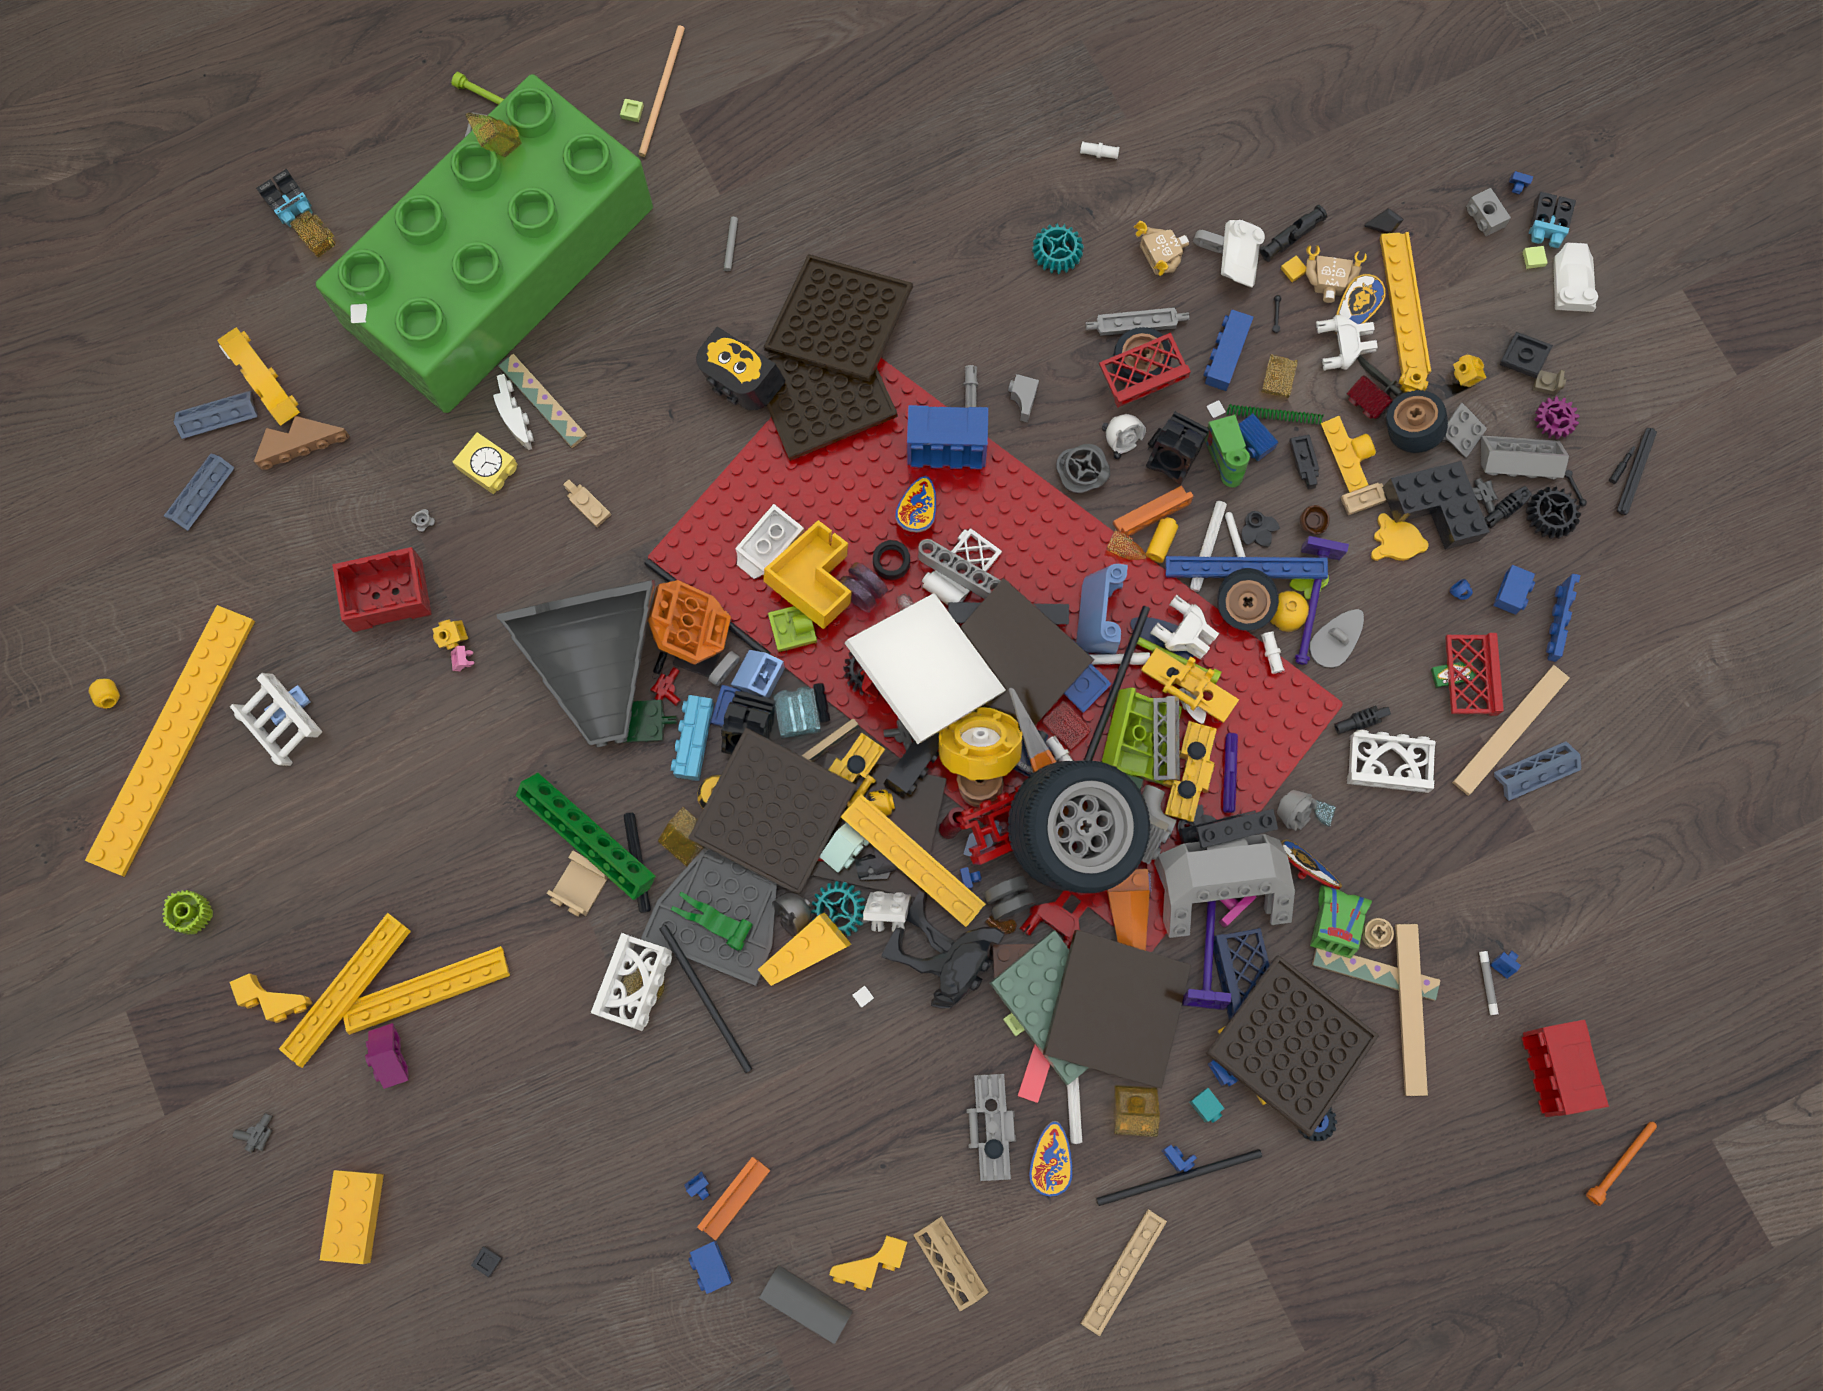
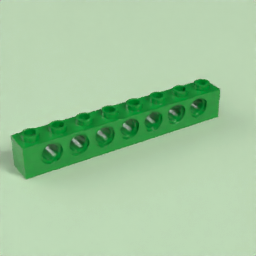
M536 773L521 781L516 797L630 898L635 900L650 889L656 876L543 776Z

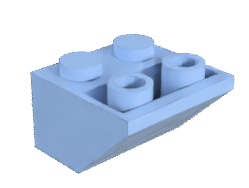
M749 650L731 686L748 692L751 695L770 698L785 669L784 661L765 652Z

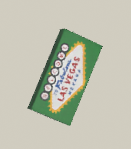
M1463 662L1453 663V666L1459 672L1466 666ZM1448 666L1433 667L1431 672L1436 688L1449 686ZM1468 667L1462 673L1469 681H1472L1476 676ZM1459 677L1455 680V684L1465 683Z

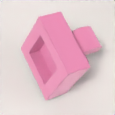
M456 646L451 651L452 670L461 671L464 667H471L474 661H468L466 656H471L473 651H465V646Z

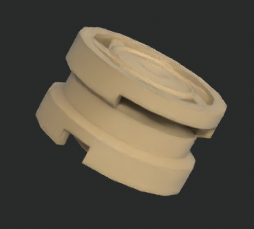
M1376 918L1363 926L1361 937L1362 941L1369 948L1380 949L1391 943L1394 931L1388 921Z

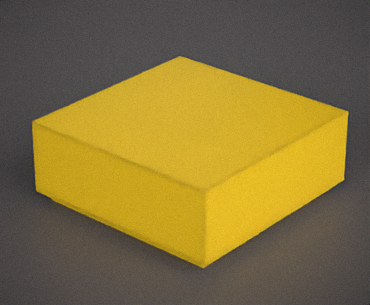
M1297 255L1280 268L1291 282H1294L1306 273V266Z

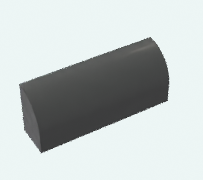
M779 1265L759 1297L833 1344L836 1343L853 1312L850 1308Z

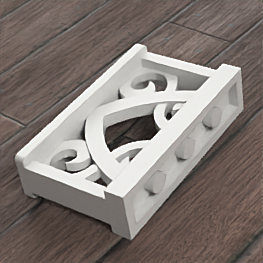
M1357 730L1350 736L1347 784L1429 793L1434 789L1433 775L1436 741L1430 740L1429 737H1417L1415 739L1409 738V735L1399 734L1396 737L1389 736V733L1386 732L1369 734V731ZM1367 742L1371 745V749L1363 748L1364 752L1370 755L1369 757H1365L1359 752L1358 746L1360 743ZM1415 748H1421L1425 751L1426 758L1422 762H1415V759L1421 755L1414 753L1413 750ZM1390 749L1398 753L1406 762V764L1396 769L1393 776H1389L1387 768L1376 760L1381 754ZM1357 758L1365 761L1361 772H1356ZM1372 764L1381 769L1380 774L1374 773V769L1377 767L1372 766ZM1426 765L1425 780L1421 778L1418 768ZM1409 768L1410 770L1405 771L1408 773V777H1403L1401 771Z
M621 933L591 1013L643 1031L644 1027L648 1024L650 1010L656 1003L658 989L663 984L665 970L671 963L672 951ZM635 944L646 948L640 955L633 950ZM650 952L657 953L654 965H651L653 957H649L645 961L643 960ZM629 962L630 966L632 967L626 970L627 964ZM639 968L644 986L632 995L627 996L626 987L621 982L622 977L634 973ZM618 988H620L622 995L618 994L617 996H615ZM625 1006H628V1011L630 1013H632V1009L634 1007H637V1011L633 1019H628L626 1017ZM620 1007V1017L609 1014L610 1008Z

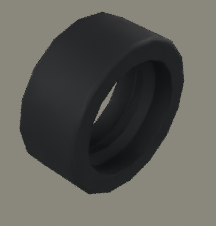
M888 540L879 544L873 553V566L876 573L886 580H896L903 577L910 568V554L906 546L895 540ZM887 550L900 552L903 557L902 566L894 571L884 569L880 564L882 553Z

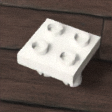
M882 891L870 892L863 912V920L872 921V931H876L877 926L878 932L885 929L884 921L892 922L893 932L896 927L905 929L904 923L911 904V894H904L902 892L893 894Z

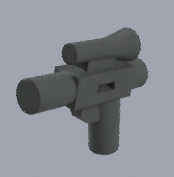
M1482 478L1474 481L1476 487L1472 489L1477 501H1482L1490 514L1495 510L1492 500L1495 501L1498 498L1493 489L1492 481L1483 483Z
M897 720L898 728L884 729V737H895L897 742H903L907 751L912 744L911 739L914 741V738L901 720Z
M264 1113L256 1127H250L246 1132L236 1129L233 1133V1138L247 1141L244 1149L252 1153L254 1148L263 1151L266 1141L273 1131L267 1127L273 1116Z

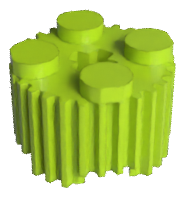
M188 890L178 891L175 894L171 893V896L164 900L165 908H163L164 913L162 915H165V917H163V923H166V926L174 931L188 935L195 934L197 931H202L201 928H205V924L208 925L207 921H210L213 917V910L208 905L207 899L195 892Z

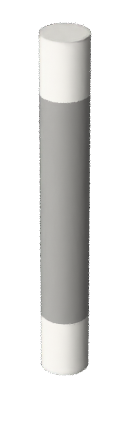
M1488 951L1479 952L1490 1015H1498Z

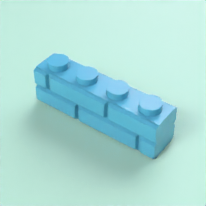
M688 695V700L683 702L682 712L685 713L684 720H680L678 729L681 732L680 740H676L675 751L677 752V757L672 760L671 771H674L673 774L677 778L700 780L714 706L713 699Z

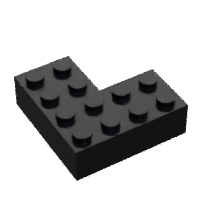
M1461 461L1393 477L1382 487L1395 522L1398 523L1431 514L1445 550L1480 541L1490 532Z

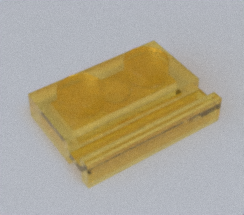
M1270 354L1261 392L1289 398L1298 360L1292 361L1289 358Z

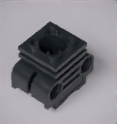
M1175 411L1163 427L1146 467L1166 474L1181 485L1199 454L1210 429Z
M735 691L732 702L729 703L724 715V724L721 729V752L732 755L746 727L769 739L772 726L774 725L775 700H771L768 697L751 695L748 692Z

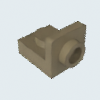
M1541 370L1537 379L1535 378L1533 390L1556 395L1566 384V378H1564L1565 371L1560 370L1558 374Z

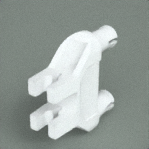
M1335 315L1330 320L1316 321L1318 334L1334 330L1337 332L1340 349L1339 356L1322 359L1324 371L1335 368L1347 370L1359 355L1376 352L1378 348L1376 340L1360 342V336L1373 334L1375 330L1373 322L1356 324L1342 315Z
M1176 595L1169 605L1182 613L1184 617L1177 630L1171 633L1157 623L1152 629L1151 634L1162 640L1168 650L1188 651L1201 659L1210 648L1208 645L1217 638L1219 633L1206 624L1200 607L1196 604L1190 605Z

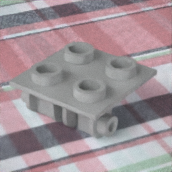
M1461 403L1448 420L1447 433L1442 442L1448 440L1467 458L1487 428Z

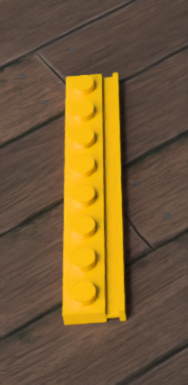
M1409 232L1405 234H1381L1380 243L1401 374L1402 372L1406 373L1409 367L1419 368L1423 372L1430 374V360Z
M860 794L840 816L965 927L969 925L982 907L986 905L863 795Z
M387 913L281 1045L279 1050L290 1060L294 1061L297 1066L303 1068L411 930Z
M500 946L358 998L343 1016L346 1032L349 1035L510 976L506 957L504 956V949Z

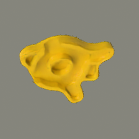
M1385 513L1380 514L1377 518L1380 529L1374 534V539L1379 541L1381 545L1371 552L1373 560L1378 561L1389 557L1405 561L1428 549L1427 540L1422 537L1414 525L1407 522L1396 523L1395 520Z

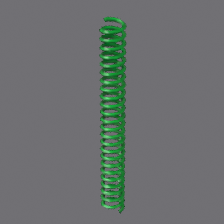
M1230 404L1227 409V415L1229 414L1230 408V415H1232L1234 409L1235 416L1237 413V409L1238 416H1240L1242 409V417L1244 416L1245 409L1246 417H1248L1249 409L1250 415L1252 414L1254 409L1255 416L1258 409L1257 418H1259L1260 412L1262 411V419L1264 416V412L1265 419H1267L1268 412L1269 419H1271L1273 412V420H1275V415L1277 412V421L1279 420L1280 412L1281 421L1283 420V415L1285 412V421L1287 420V415L1289 413V422L1291 419V415L1293 414L1292 422H1294L1295 415L1296 422H1298L1300 415V423H1302L1303 415L1304 423H1306V418L1308 415V424L1310 423V418L1312 415V424L1314 423V418L1316 416V425L1318 423L1319 416L1320 425L1322 423V418L1324 416V414L1321 416V414H1309V412L1301 413V411L1299 413L1297 411L1295 413L1294 411H1291L1290 413L1289 410L1286 412V410H1271L1270 408L1267 410L1266 408L1263 409L1262 407L1260 409L1259 407L1255 409V407H1244L1243 405L1240 407L1239 405L1236 406L1235 404L1233 406Z

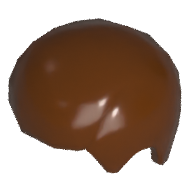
M1319 505L1307 507L1300 515V525L1308 534H1321L1329 526L1330 516L1327 510Z

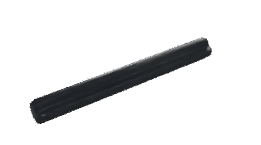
M1646 428L1617 507V512L1621 515L1629 513L1657 434L1654 428Z
M633 812L626 813L623 817L629 853L643 864L635 814ZM646 891L637 898L640 913H646L651 910L648 891Z

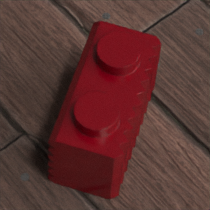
M1362 375L1346 393L1350 396L1348 400L1355 406L1360 405L1364 409L1363 413L1370 419H1378L1394 401L1365 375Z

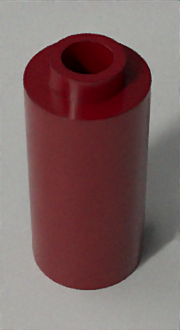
M953 808L941 821L938 829L942 837L952 839L962 830L960 827L961 823L957 821L956 817L962 815L961 811L964 810L963 808Z

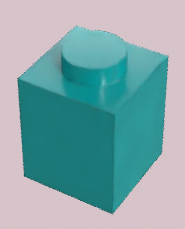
M1209 1088L1204 1089L1189 1101L1204 1122L1211 1121L1214 1123L1222 1116L1220 1112L1225 1109Z

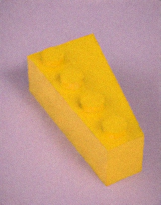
M822 913L764 963L758 971L772 986L852 944L827 914Z

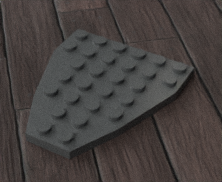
M705 847L657 900L641 940L671 950L659 930L662 926L667 925L687 959L757 987L761 977L758 969L767 962L773 948L775 910L772 907V902L776 899L777 884ZM680 892L713 907L723 915L738 922H741L742 919L751 922L753 926L743 942L744 946L741 952L726 944L727 939L672 911L671 908L674 906L690 913L704 914L679 896Z

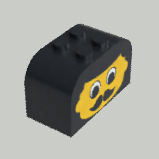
M718 326L697 352V365L705 376L706 381L713 387L712 390L719 396L725 395L731 404H738L747 410H759L765 407L786 382L774 362Z

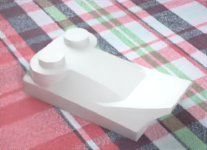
M1230 220L1226 223L1221 275L1253 288L1256 279L1259 247L1265 239L1261 228L1243 220Z
M1566 243L1561 251L1555 255V310L1593 312L1596 309L1598 293L1595 290L1593 257L1588 244Z
M773 504L735 548L737 552V565L753 579L764 575V568L796 541L804 532V528Z

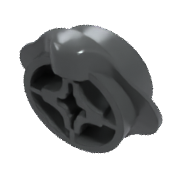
M1083 444L1067 449L1059 455L1056 461V468L1063 486L1073 493H1083L1093 488H1099L1110 477V468L1105 459L1104 452L1093 444ZM1077 455L1086 456L1084 459L1072 458ZM1091 459L1095 462L1098 471L1092 466ZM1068 466L1075 472V478L1070 473ZM1083 477H1087L1089 479L1092 477L1094 479L1089 482L1080 481Z

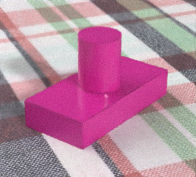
M1256 896L1244 897L1240 902L1235 898L1220 900L1230 911L1219 923L1224 928L1228 926Z

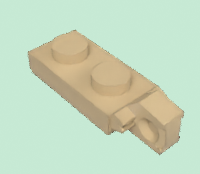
M570 480L563 484L569 492L567 497L570 502L596 528L611 516V513L585 487L580 484L576 487Z
M1375 483L1342 495L1341 501L1347 514L1351 515L1387 501L1382 488L1383 484Z

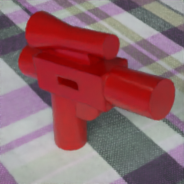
M673 667L668 676L661 673L657 682L652 686L650 691L656 694L655 700H663L666 697L675 706L681 702V699L674 694L676 688L673 683L680 672L677 668Z

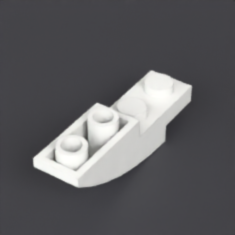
M504 374L498 375L497 380L501 393L493 395L498 411L512 435L525 448L531 450V442L534 439L531 430L527 429V424H530L528 415L522 412L521 408L517 406L515 397L512 398L511 392L514 391L511 380H507Z

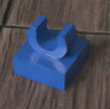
M1516 171L1511 174L1509 182L1514 184L1512 192L1520 194L1523 187H1528L1531 184L1533 176Z
M968 867L960 869L962 884L970 891L973 890L972 883L981 881L980 871L969 873Z
M1511 950L1508 955L1505 952L1500 954L1493 960L1490 966L1508 979L1518 971L1521 965L1516 962L1518 955Z
M702 1171L685 1184L686 1191L691 1197L696 1193L702 1200L709 1196L708 1190L705 1187L709 1183Z

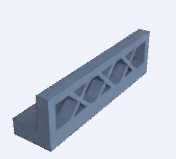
M248 391L176 412L174 424L181 438H187L258 417L257 410L253 404V393Z
M210 454L165 513L164 517L174 521L188 531L234 470V467L220 456Z
M1563 742L1494 772V777L1503 785L1504 796L1510 801L1581 770V757L1569 743ZM1563 750H1566L1568 752L1565 755L1557 754ZM1542 759H1551L1548 762H1539ZM1526 766L1533 767L1530 770H1521V768ZM1507 774L1514 775L1513 777H1511V778H1509V779H1505V778L1503 777V776H1505V775H1507Z

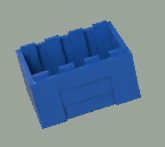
M908 405L907 465L923 468V465L931 466V468L950 466V468L962 469V466L970 467V469H982V467L986 466L988 407L960 408Z

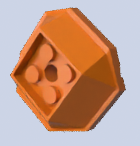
M676 580L659 584L656 587L648 622L652 630L653 640L657 643L658 649L692 664H697L720 653L724 649L731 616L727 611L723 610L714 596Z

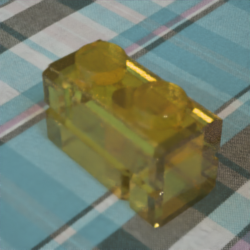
M306 211L299 218L297 217L290 225L316 257H320L335 246V242L332 239L334 235L328 227L324 229L321 226L323 222L316 214L313 216L309 211Z

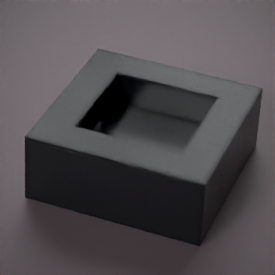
M483 1246L471 1266L489 1278L499 1265L502 1257L486 1246Z

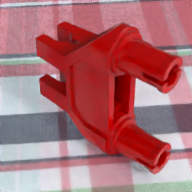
M1064 890L1055 902L1031 907L1029 917L1019 929L1024 932L1030 926L1025 934L1031 936L1038 924L1044 922L1063 936V942L1070 949L1074 930H1080L1079 918L1088 905L1081 901L1072 914L1063 908V905L1072 893Z

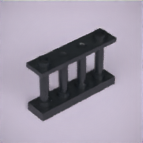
M1268 809L1256 812V810L1180 828L1178 831L1181 844L1199 842L1200 848H1205L1277 830L1278 826L1274 809Z

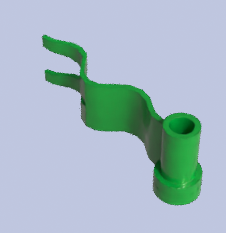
M680 892L679 896L704 914L690 913L674 906L671 908L672 911L727 939L726 944L741 952L744 946L743 942L753 926L751 922L745 919L738 922L723 915L713 907Z

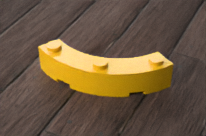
M236 327L217 340L236 366L238 364L241 365L242 369L240 371L280 426L300 413L296 407L299 405L292 395L288 396L276 380L279 376L272 367L269 369L266 367L248 343L251 339L245 331L240 332Z

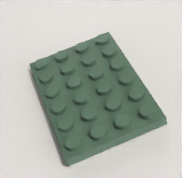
M1055 930L1051 931L990 982L991 986L1042 1054L1069 953L1068 947ZM1044 1055L1066 1085L1072 1083L1088 1069V1067Z

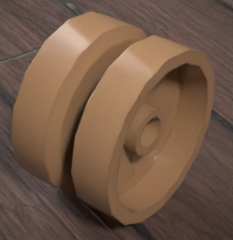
M958 774L957 782L961 797L973 807H980L979 803L985 800H996L997 795L1003 793L1004 784L1002 776L972 781Z

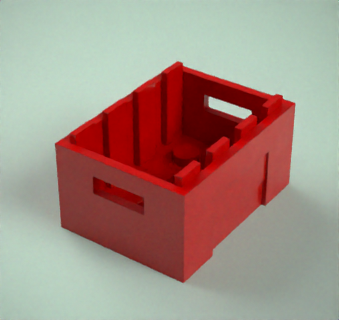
M412 547L332 564L341 620L353 632L402 619H415L432 615L423 562ZM399 589V594L393 595V590ZM375 593L380 594L378 599H373Z
M1585 1020L1523 1032L1524 1037H1521L1524 1050H1528L1529 1058H1527L1530 1071L1534 1073L1535 1079L1532 1080L1535 1091L1539 1092L1541 1099L1538 1101L1541 1114L1544 1113L1545 1117L1562 1116L1609 1107Z

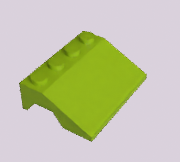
M1135 688L1121 689L1118 693L1102 762L1112 765L1126 774L1143 778L1146 781L1163 784V780H1154V699L1136 693ZM1159 703V712L1163 716L1167 714V703ZM1179 706V718L1182 710L1181 706ZM1165 721L1159 726V732L1164 737L1167 734V723ZM1166 742L1159 747V752L1164 757L1167 755ZM1166 762L1159 767V776H1166Z

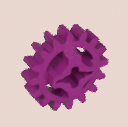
M1557 396L1553 400L1548 398L1540 404L1535 412L1537 416L1534 421L1539 422L1536 427L1543 428L1542 434L1549 433L1548 438H1551L1552 435H1555L1556 439H1559L1561 435L1566 438L1569 433L1572 434L1579 424L1576 420L1580 416L1575 414L1577 408H1571L1572 402L1565 403L1566 398H1563L1561 401H1559Z

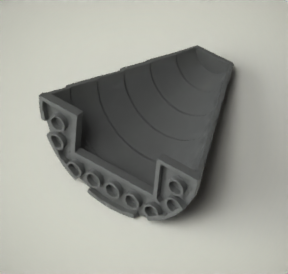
M655 580L633 583L496 614L497 619L500 620L511 634L512 640L542 677L543 683L558 700V704L573 721L589 745L595 744L596 747L608 745V741L615 740V743L627 741L632 715L631 709L636 692V682L651 610L650 605L656 585Z

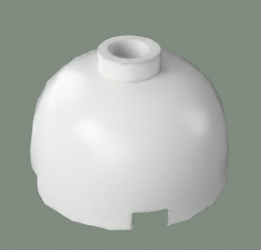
M1124 414L1114 417L1106 430L1107 442L1114 451L1120 454L1126 453L1137 446L1135 442L1138 439L1142 441L1146 433V427L1133 415Z

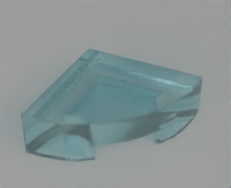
M1317 800V808L1314 809L1315 814L1322 824L1330 827L1336 807Z

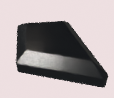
M1387 208L1365 223V227L1386 234L1393 233L1404 219L1390 208Z

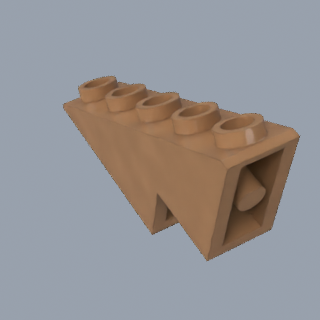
M295 416L289 433L266 428L254 462L260 469L267 470L272 468L273 465L289 462L292 458L306 456L311 451L325 449L330 444L344 442L350 435L344 428Z

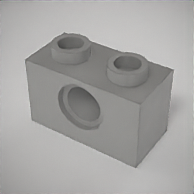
M1491 188L1471 197L1466 206L1469 215L1473 216L1479 230L1483 231L1485 236L1505 228L1511 219Z

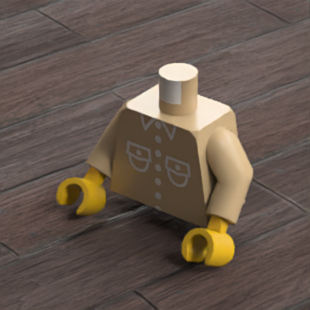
M1139 221L1134 226V228L1138 229L1136 236L1143 235L1140 247L1155 275L1159 274L1162 276L1163 273H1173L1181 262L1182 248L1189 246L1187 237L1183 235L1176 238L1172 230L1165 231L1163 229L1150 228L1143 221Z
M1308 246L1306 252L1309 258L1307 259L1306 275L1314 286L1315 292L1324 294L1323 301L1332 303L1335 301V295H1342L1350 282L1359 276L1362 268L1360 265L1366 260V253L1362 260H1358L1357 255L1359 251L1356 252L1354 255L1356 261L1353 264V260L1318 256L1320 252L1319 246H1316V251L1312 254L1310 252L1311 246Z

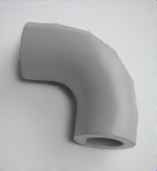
M1146 785L1142 795L1147 803L1149 814L1169 824L1167 829L1170 832L1169 839L1176 819L1166 816L1161 811L1160 806L1165 792L1156 787Z

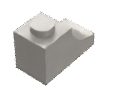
M1016 374L1015 381L1011 380L1008 391L1011 392V400L1016 401L1020 407V421L1028 422L1039 380Z

